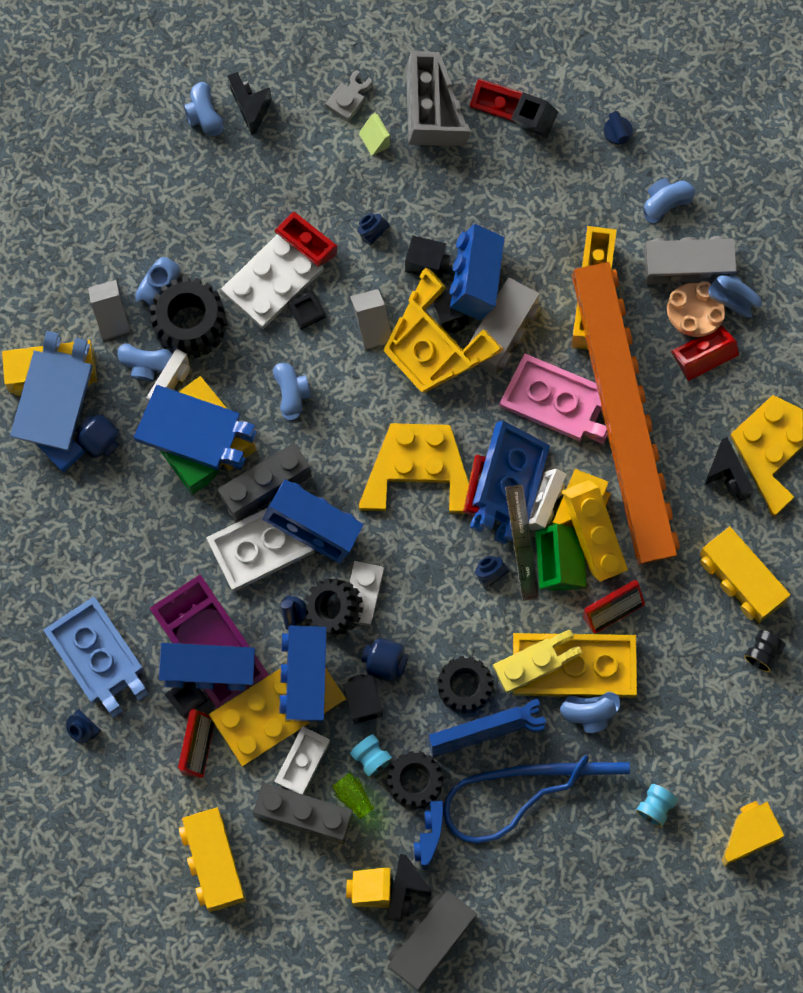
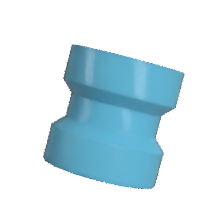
M374 734L362 740L350 752L356 762H361L364 766L363 771L369 778L379 773L377 769L380 766L385 768L393 760L388 751H381L380 742Z
M651 784L647 791L648 797L645 801L640 802L636 812L645 819L647 816L652 817L651 823L662 827L667 820L666 814L668 810L674 808L678 798L665 788Z

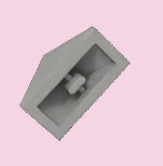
M114 280L89 287L90 301L102 340L105 341L130 334L131 331L117 281Z
M376 289L350 296L365 350L386 345L391 336V329L386 307L379 290Z

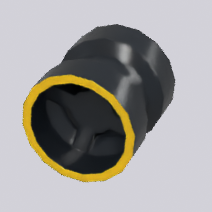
M759 630L755 637V647H750L744 658L752 665H754L756 660L760 661L761 664L758 668L765 672H771L775 665V657L782 653L786 644L776 635L765 630Z

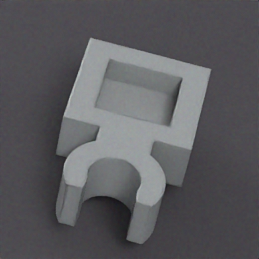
M357 70L350 76V85L346 86L340 83L325 103L326 109L347 122L352 119L365 101V97L361 93L367 92L372 85L371 78H368L363 84H358L356 80L359 78L360 72Z

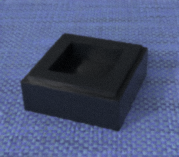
M313 290L287 303L300 330L327 317Z
M184 682L183 688L173 687L164 694L183 719L189 716L192 709L196 710L208 701L203 692L196 688L195 682Z

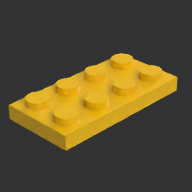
M513 633V655L547 638L550 640L558 634ZM573 634L574 637L570 641L553 649L557 656H560L571 648L580 647L583 652L582 655L563 664L562 668L513 691V696L569 697L572 695L575 697H600L607 692H613L619 697L636 698V635Z
M326 667L324 714L346 700ZM281 668L209 714L242 767L300 730L302 726L305 727L311 723L286 722L285 714H279L280 695H286V683H280Z

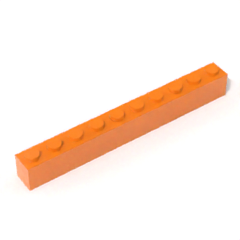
M610 262L576 268L571 276L637 564L641 565L673 558L677 555L676 550L680 549L677 533L671 532L669 520H673L672 509L669 502H664L662 491L666 490L663 473H658L655 463L659 461V453L656 444H651L649 432L653 431L652 422L649 414L644 415L642 403H646L643 386H638L635 374H639V366L636 356L631 357L629 345H632V336L629 327L624 328L622 316L626 315L625 305L622 298L618 299L615 287H619L616 269L611 270Z

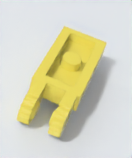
M572 631L562 632L550 640L547 638L493 664V669L506 694L562 668L563 664L582 655L583 652L580 647L571 648L560 656H557L553 649L570 641L574 637Z

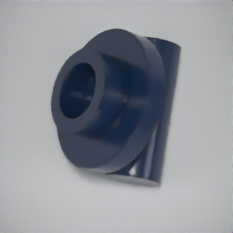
M614 111L609 114V120L605 123L604 136L613 144L626 143L632 136V125L626 118L621 117L619 111Z
M370 213L360 220L358 233L362 240L371 246L386 231L390 224L381 214Z
M493 556L483 558L475 570L478 581L484 589H487L510 572L500 557Z
M285 596L280 602L286 630H288L289 626H297L298 622H303L308 614L306 604L298 597Z
M80 709L69 716L66 721L69 736L78 743H86L91 738L94 739L101 732V729Z

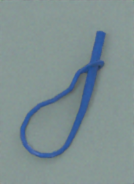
M585 755L578 763L521 765L471 776L454 785L446 796L443 808L445 823L455 836L465 842L478 844L497 840L514 829L526 810L543 795L568 790L581 775L630 774V762L588 763L589 757ZM520 775H571L566 784L541 789L520 808L509 825L495 834L482 837L466 836L457 830L451 821L449 811L451 799L466 784Z

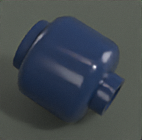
M90 414L75 430L78 433L76 442L93 458H98L103 454L109 457L120 445L116 441L120 435L119 429L104 415L99 414L94 417Z
M377 638L373 645H366L361 662L366 663V673L369 676L392 682L396 677H402L409 654L405 653V648L402 644L385 638Z

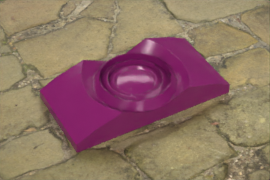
M201 574L149 608L171 643L250 647ZM255 654L253 685H246L245 691L269 676ZM215 683L214 689H204L217 709L244 692L227 690V684Z

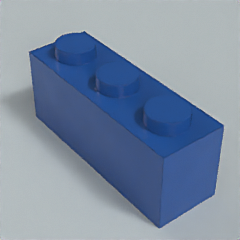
M475 223L466 232H462L456 242V248H458L457 258L453 264V271H455L454 281L450 287V294L452 295L450 308L481 321L496 307L504 245L503 236Z
M284 479L261 519L339 564L342 563L350 552L364 525L356 520L353 515L340 511L330 505L325 499L317 498L305 491L299 484L291 483Z
M289 626L288 633H282L281 652H287V664H281L280 683H286V695H280L279 714H285L286 722L322 723L324 721L326 627Z
M161 643L158 680L165 681V687L183 688L184 682H196V688L214 689L215 683L227 684V690L245 691L246 685H253L255 647Z

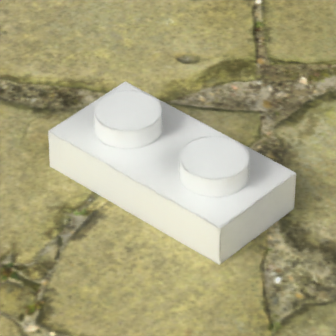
M178 349L175 350L146 397L148 403L156 384L173 390L179 380L183 382L190 371L186 353Z
M559 469L543 472L529 519V528L531 530L545 528L554 516L552 509L565 488L563 482L566 473Z
M354 561L350 583L354 585L353 588L359 590L360 593L357 596L363 599V602L359 603V607H363V613H358L361 619L359 623L354 622L355 624L369 627L372 625L384 573V567Z
M302 726L274 781L275 784L289 791L304 795L330 744V739Z

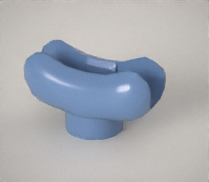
M199 82L191 89V103L184 105L188 122L191 127L200 124L203 132L209 136L220 135L224 129L223 119L215 112L212 105L211 87L205 82Z
M667 178L655 182L647 190L651 198L644 204L643 213L645 219L650 223H657L670 209L678 205L691 203L695 193L692 184L687 181H678L670 184Z
M167 257L159 258L139 285L135 295L136 302L138 303L140 300L146 301L150 310L151 305H155L153 301L155 294H162L160 288L164 285L169 288L172 286L170 281L177 280L180 274V266Z
M721 275L709 286L708 294L712 300L728 307L742 317H752L751 306L753 304L756 307L762 306L759 295L743 284L741 278L736 275Z
M129 343L121 345L117 353L120 363L124 367L132 369L131 378L148 382L154 381L155 373H162L172 357V353L167 349L145 351L137 349Z
M278 363L273 369V375L281 388L282 401L280 410L284 418L293 420L298 418L303 411L302 400L311 398L308 379L306 375L297 377L294 367L290 364Z
M607 692L595 698H580L571 695L561 705L560 712L566 721L582 723L585 732L594 733L608 726L607 719L614 717L620 708V698L613 692Z

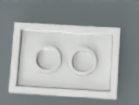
M276 235L221 288V292L260 328L264 329L287 307L288 302L294 300L324 271L322 265L317 267L279 235Z
M267 508L206 537L232 592L238 591L314 554V549L261 520Z

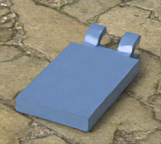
M46 331L43 352L33 351L10 436L15 439L70 452L93 369L91 364L85 363L90 344H87V340L75 338L72 355L58 352L62 338L59 337L58 333Z
M95 597L90 598L43 630L90 702L94 705L101 700L112 718L123 712L113 696L128 686L138 701L149 695L137 677L144 669Z

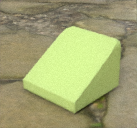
M372 114L360 130L359 135L370 154L375 155L390 147V134L378 114Z

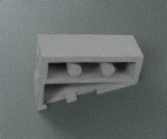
M411 51L406 65L409 145L465 146L471 130L469 125L465 123L461 113V105L459 100H456L451 88L452 83L440 52Z

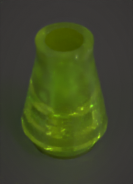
M351 771L331 786L336 792L333 795L351 809L359 819L374 809L359 777H355Z

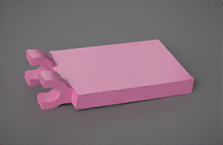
M524 354L499 403L500 407L581 442L585 434L590 439L604 445L608 436L606 426L595 423L600 411L602 412L596 383Z

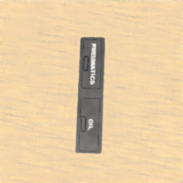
M523 485L506 486L505 490L522 600L538 599L539 588Z

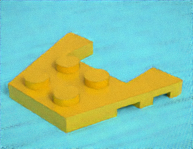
M428 268L422 271L420 275L421 280L416 290L412 291L408 299L409 304L404 315L399 318L383 350L423 393L449 381L504 350L490 333L484 329L463 350L426 311L434 300L447 288Z
M772 395L731 433L730 438L753 477L759 493L763 496L768 506L769 512L775 517L794 499V496L773 475L803 448V409Z
M391 423L360 500L359 511H386L388 481L450 483L449 513L466 514L463 512L469 483L451 426Z

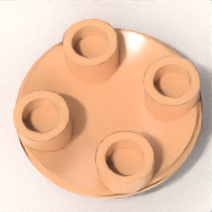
M709 282L687 283L678 287L670 294L667 302V315L671 324L681 333L692 337H702L712 334L721 326L725 318V306L709 297L708 289L711 285Z

